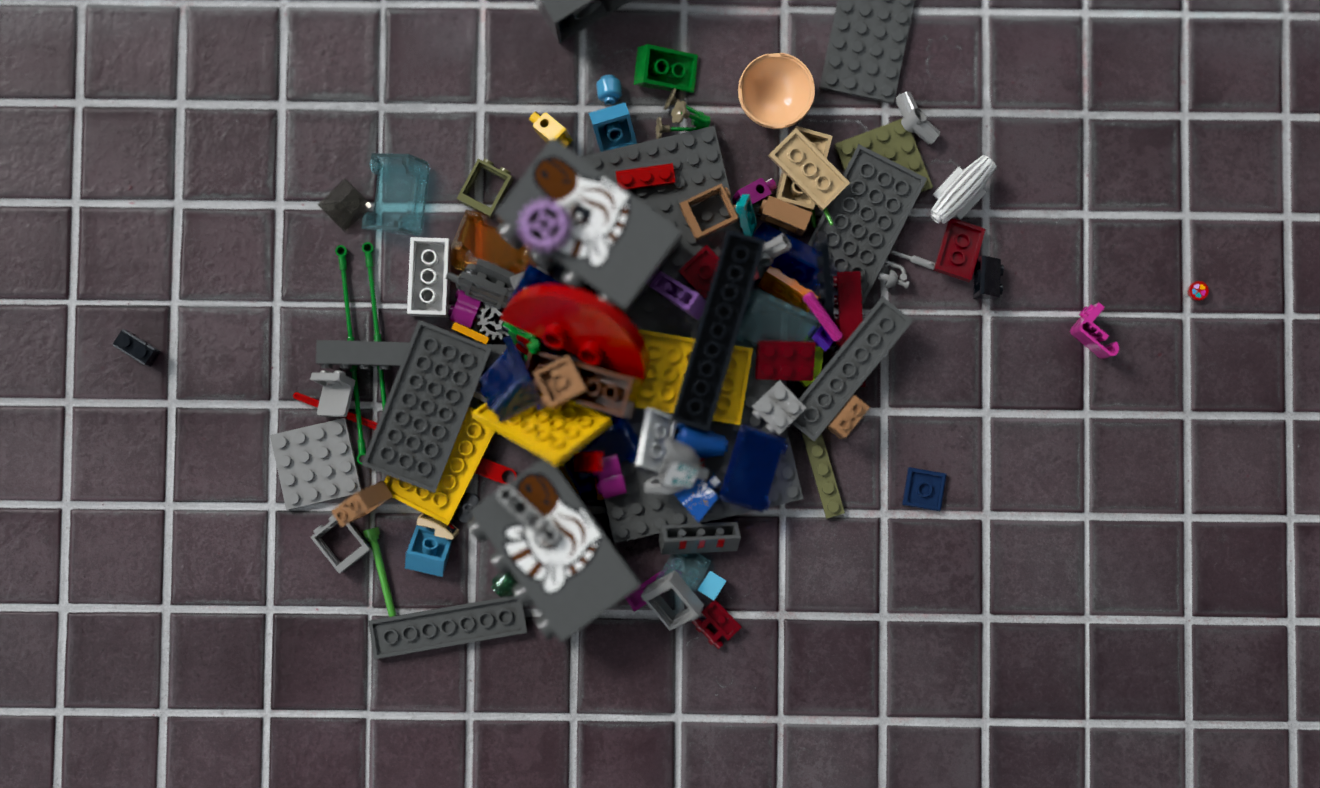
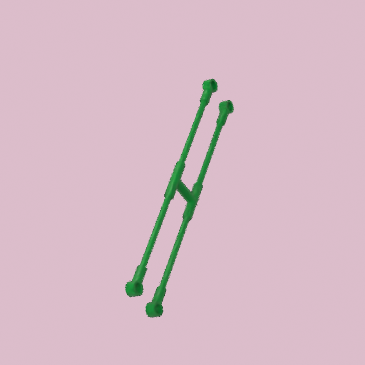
M365 242L362 245V250L365 253L366 267L368 268L375 332L374 341L382 342L381 334L379 333L373 277L374 263L372 253L374 252V246L370 242ZM339 245L336 247L335 252L338 255L339 268L342 274L348 332L347 341H355L352 333L346 276V256L348 250L345 246ZM370 245L371 250L365 251V247ZM341 248L345 250L343 254L338 253ZM352 366L350 372H352V379L356 380L354 399L359 437L357 441L359 451L357 462L362 465L360 458L366 455V444L363 439L357 381L358 368L357 366ZM379 370L382 408L384 409L387 401L384 371Z

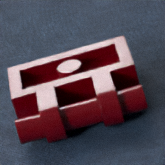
M716 599L701 611L706 617L703 621L699 618L691 621L696 626L695 629L699 633L702 632L708 638V642L717 649L723 646V643L719 640L722 635L729 640L742 627ZM710 622L718 630L715 634L707 627Z

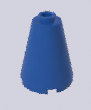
M677 424L676 429H679V433L674 436V440L691 447L697 453L699 459L723 456L724 452L728 451L729 443L725 436L686 424Z

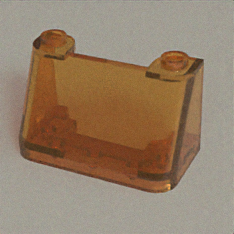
M465 210L451 244L450 263L452 266L464 271L468 264L476 265L480 258L498 267L507 269L515 273V275L528 270L532 259L529 255L532 249L529 246H526L524 243L519 251L500 237L501 235L496 231L498 228L483 224L484 220L480 213Z

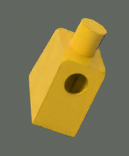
M535 111L529 117L536 133L545 142L548 143L553 137L567 147L573 141L567 129L545 112L540 115Z

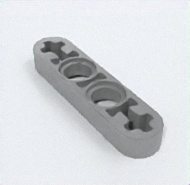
M504 485L498 489L497 498L544 543L554 544L558 541L560 534L557 528L513 487ZM503 489L505 491L509 489L511 491L510 496L513 499L516 495L519 497V499L513 502L511 507L508 505L511 502L508 498L502 499L503 493L501 491ZM519 502L525 503L527 507L523 514H519L515 510V506ZM531 517H540L541 525L536 528L532 527L530 524ZM547 523L548 527L546 529L549 532L552 530L555 532V539L546 540L547 534L544 531L539 534L537 531Z

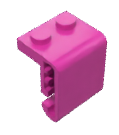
M1096 303L1082 309L1079 313L1081 317L1073 325L1070 333L1097 357L1105 359L1117 355L1119 345L1117 342L1105 346L1099 343L1105 341L1109 335L1093 323L1105 308L1102 304Z

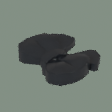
M465 492L460 502L463 504L462 508H457L453 518L468 523L474 519L469 510L480 503V498L476 494Z

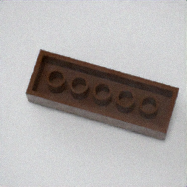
M538 351L534 354L529 352L520 386L537 391L532 381L535 379L533 372L564 357L543 351ZM571 360L586 392L569 401L618 416L633 417L642 384L641 379Z

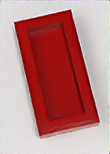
M575 452L574 472H602L604 452Z

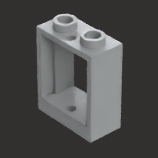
M332 515L328 519L330 521L325 526L320 525L313 531L314 535L311 536V539L340 574L371 551L372 548L355 525L350 523L346 526L362 546L340 562L321 538L339 524L335 516Z
M676 570L647 585L641 595L669 631L676 627L681 628L689 620H696L701 615L700 611L704 605ZM673 588L688 608L675 614L659 594Z

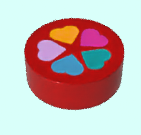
M1196 281L1188 287V295L1195 301L1206 298L1209 292L1208 286L1202 281Z

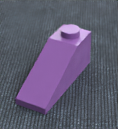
M660 271L649 287L690 316L699 320L703 314L706 301L698 293Z

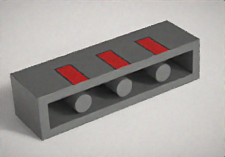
M738 522L663 525L660 530L659 544L661 555L737 551L741 536Z

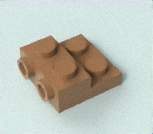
M569 355L533 372L535 379L532 381L537 391L541 389L544 395L541 399L545 408L550 407L551 411L569 403L570 399L586 392Z

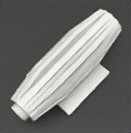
M982 155L964 170L958 167L932 194L938 200L931 209V218L938 224L941 222L945 224L954 216L961 220L986 194L983 188L997 168L995 163L988 156Z

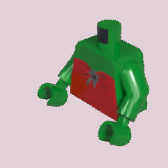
M507 322L503 323L501 330L509 333L510 345L523 352L525 360H527L529 352L534 354L544 348L545 343L541 338Z

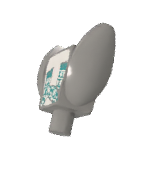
M668 436L664 441L668 453L658 476L651 478L644 484V492L668 494L676 493L684 488L690 489L693 487L696 478L707 479L708 469L701 467L699 456L691 447Z

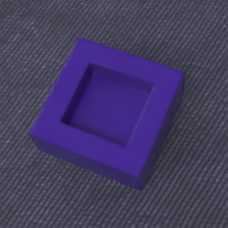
M822 325L812 336L816 345L824 351L834 342Z

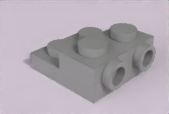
M780 380L751 407L753 409L752 414L759 421L763 419L767 423L765 427L773 435L775 433L777 435L782 433L806 409Z

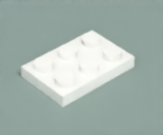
M646 408L636 466L659 473L668 453L664 441L668 436L672 439L675 436L677 422L671 420L672 415L654 408Z

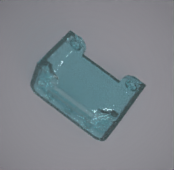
M371 153L369 167L372 173L378 175L374 210L364 214L362 229L411 236L420 235L423 228L430 174L428 162L410 154Z
M751 290L736 340L742 342L745 339L756 344L758 340L808 341L818 327L819 321L816 316L767 293Z

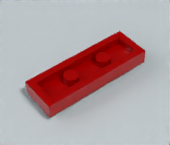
M673 163L616 171L617 184L625 190L676 183Z

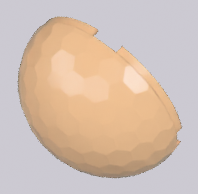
M767 53L754 59L743 71L738 85V97L743 111L753 122L765 128L784 129L800 122L807 115L814 102L815 84L811 72L798 58L786 53Z

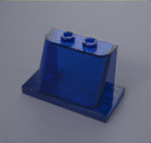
M510 335L503 338L507 348L480 377L483 386L480 390L486 400L485 402L490 411L494 410L500 422L536 405L538 410L545 407Z

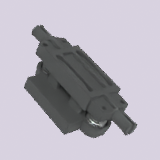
M480 258L476 265L468 264L459 276L448 271L445 278L455 282L456 288L465 291V295L498 309H501V307L506 308L508 302L515 295L510 282V277L515 275V273Z

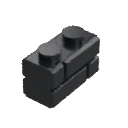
M124 329L120 331L113 342L114 347L149 367L153 365L161 352L140 337Z

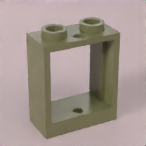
M485 158L483 161L477 159L456 199L465 206L493 219L513 181V177L507 169L502 167L498 169L493 166V162ZM481 169L505 180L491 208L467 196Z

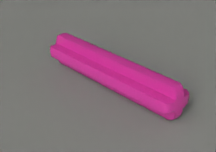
M813 292L805 294L803 300L834 342L840 340L843 336L841 331Z

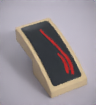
M424 513L417 518V525L435 529L434 536L453 540L459 534V529L451 523L446 525Z

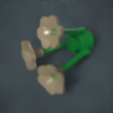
M674 88L666 101L664 110L670 105H674L675 108L671 112L672 122L675 124L681 123L683 118H691V125L694 127H670V125H663L661 117H658L656 119V139L661 138L662 133H669L670 131H694L707 128L710 124V116L687 106L685 101L675 98L677 89Z

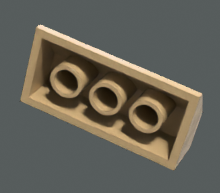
M795 126L794 129L797 128L827 159L833 136ZM782 171L775 198L802 209L814 210L815 203Z

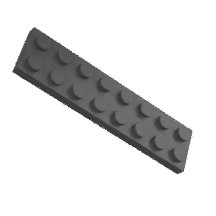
M881 297L798 399L806 409L792 424L815 441L913 321L888 300Z
M516 595L368 621L374 659L528 632L524 607Z

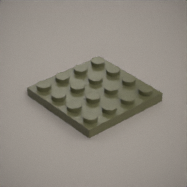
M902 119L834 144L844 172L859 144L927 178L920 193L933 188L913 135L904 129L901 123Z

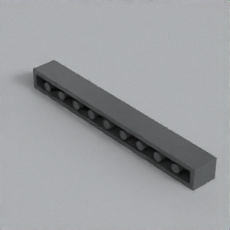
M316 340V364L321 365L323 369H332L333 365H340V369H352V366H360V369L371 370L372 366H379V370H391V367L400 368L410 342ZM482 344L492 348L483 372H488V369H496V373H507V370H511L512 345Z

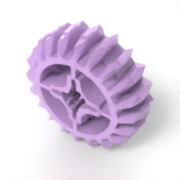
M538 198V205L531 201V209L528 206H524L527 214L520 212L519 215L524 220H517V223L523 225V227H519L517 231L519 233L525 232L520 236V239H527L525 242L526 246L533 243L531 248L533 251L537 249V246H540V253H543L544 247H547L548 253H551L550 246L554 245L555 249L558 250V242L565 245L562 237L570 238V235L565 231H572V227L566 225L570 224L572 220L571 218H565L569 215V212H562L564 209L563 204L556 208L557 200H554L552 205H550L549 198H546L545 204L542 203L541 198ZM545 210L556 213L560 219L547 218ZM539 212V219L532 223V225H528L531 217ZM543 216L546 223L550 224V226H547L548 229H546L547 234H545L542 227H539L542 225ZM557 226H561L558 235L550 240V232L557 228ZM529 232H541L544 241L533 238Z

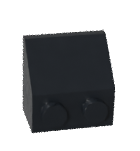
M985 255L977 259L974 269L973 298L996 300L1002 295L1003 283H1000V276H1003L1004 265L1001 264V259Z

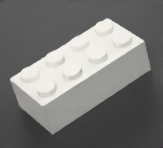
M410 237L408 315L449 317L450 280L445 279L448 271L450 272L452 242L449 238Z

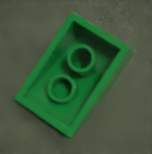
M650 44L637 47L633 85L671 91L675 88L677 89L676 91L693 93L698 55Z

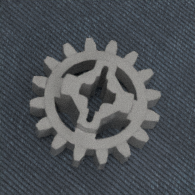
M484 303L485 309L479 308L482 314L476 315L481 320L476 323L478 326H482L479 331L481 333L486 331L485 336L489 337L492 335L493 340H496L497 336L503 340V335L505 334L509 337V333L501 330L505 321L499 320V324L493 321L496 315L501 317L502 313L499 312L498 308ZM491 309L489 317L485 318L486 313ZM486 326L495 327L496 332L490 331Z

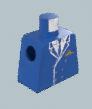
M715 475L706 482L703 479H696L692 488H684L674 493V495L699 522L717 500L718 496L713 491L722 483Z

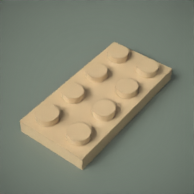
M797 128L768 155L821 210H824L850 184Z

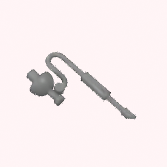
M894 250L890 251V254L911 260V263L934 269L935 262L917 256L911 257ZM886 260L885 264L900 269L902 274L898 279L897 273L893 270H890L889 274L879 272L877 279L886 282L885 288H892L898 284L907 289L910 282H904L907 279L904 267Z

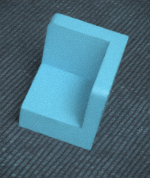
M709 571L697 590L715 600L726 580Z

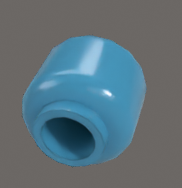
M604 75L597 81V97L600 101L605 102L607 105H612L621 98V82L614 75Z

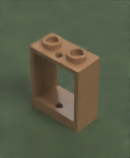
M722 183L679 203L681 212L696 241L738 221L739 214L736 213V205L731 204L729 200L731 194L727 187L723 188ZM719 193L730 218L701 231L690 207Z
M770 195L767 200L763 199L758 212L761 214L760 220L800 236L803 235L812 215V212Z
M854 395L846 402L826 428L839 439L846 438L870 407Z
M380 481L355 493L331 512L342 528L370 514L391 499L393 495L384 481Z

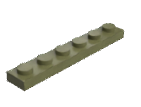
M801 431L825 518L844 514V508L822 433L813 441Z

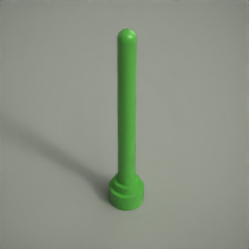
M375 527L364 530V536L371 544L389 617L396 616L377 540L379 539L378 535H380L379 528Z

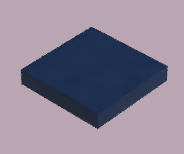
M908 467L902 505L941 512L947 474Z

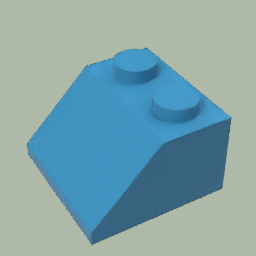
M625 102L589 113L600 152L637 144L631 117Z
M416 525L406 552L405 569L443 577L453 540L434 536V529Z

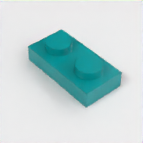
M742 194L739 202L736 203V213L739 214L740 227L743 229V233L752 236L757 221L750 194Z

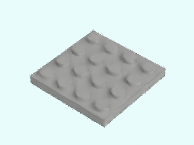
M346 418L270 435L286 510L354 495L362 490Z

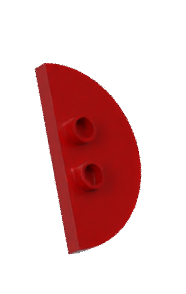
M557 284L531 286L516 293L508 302L500 317V320L541 338L551 348H562L577 355L587 365H598L609 371L641 379L642 384L648 374L650 365L649 352L638 329L614 306L586 291Z

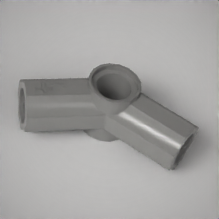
M906 91L896 97V103L903 116L901 120L902 126L908 132L914 131L928 145L932 144L940 135V131L927 120L925 113L917 107L911 92Z
M782 233L774 239L765 242L757 268L759 278H762L767 267L773 263L774 258L790 250L792 247L785 234Z

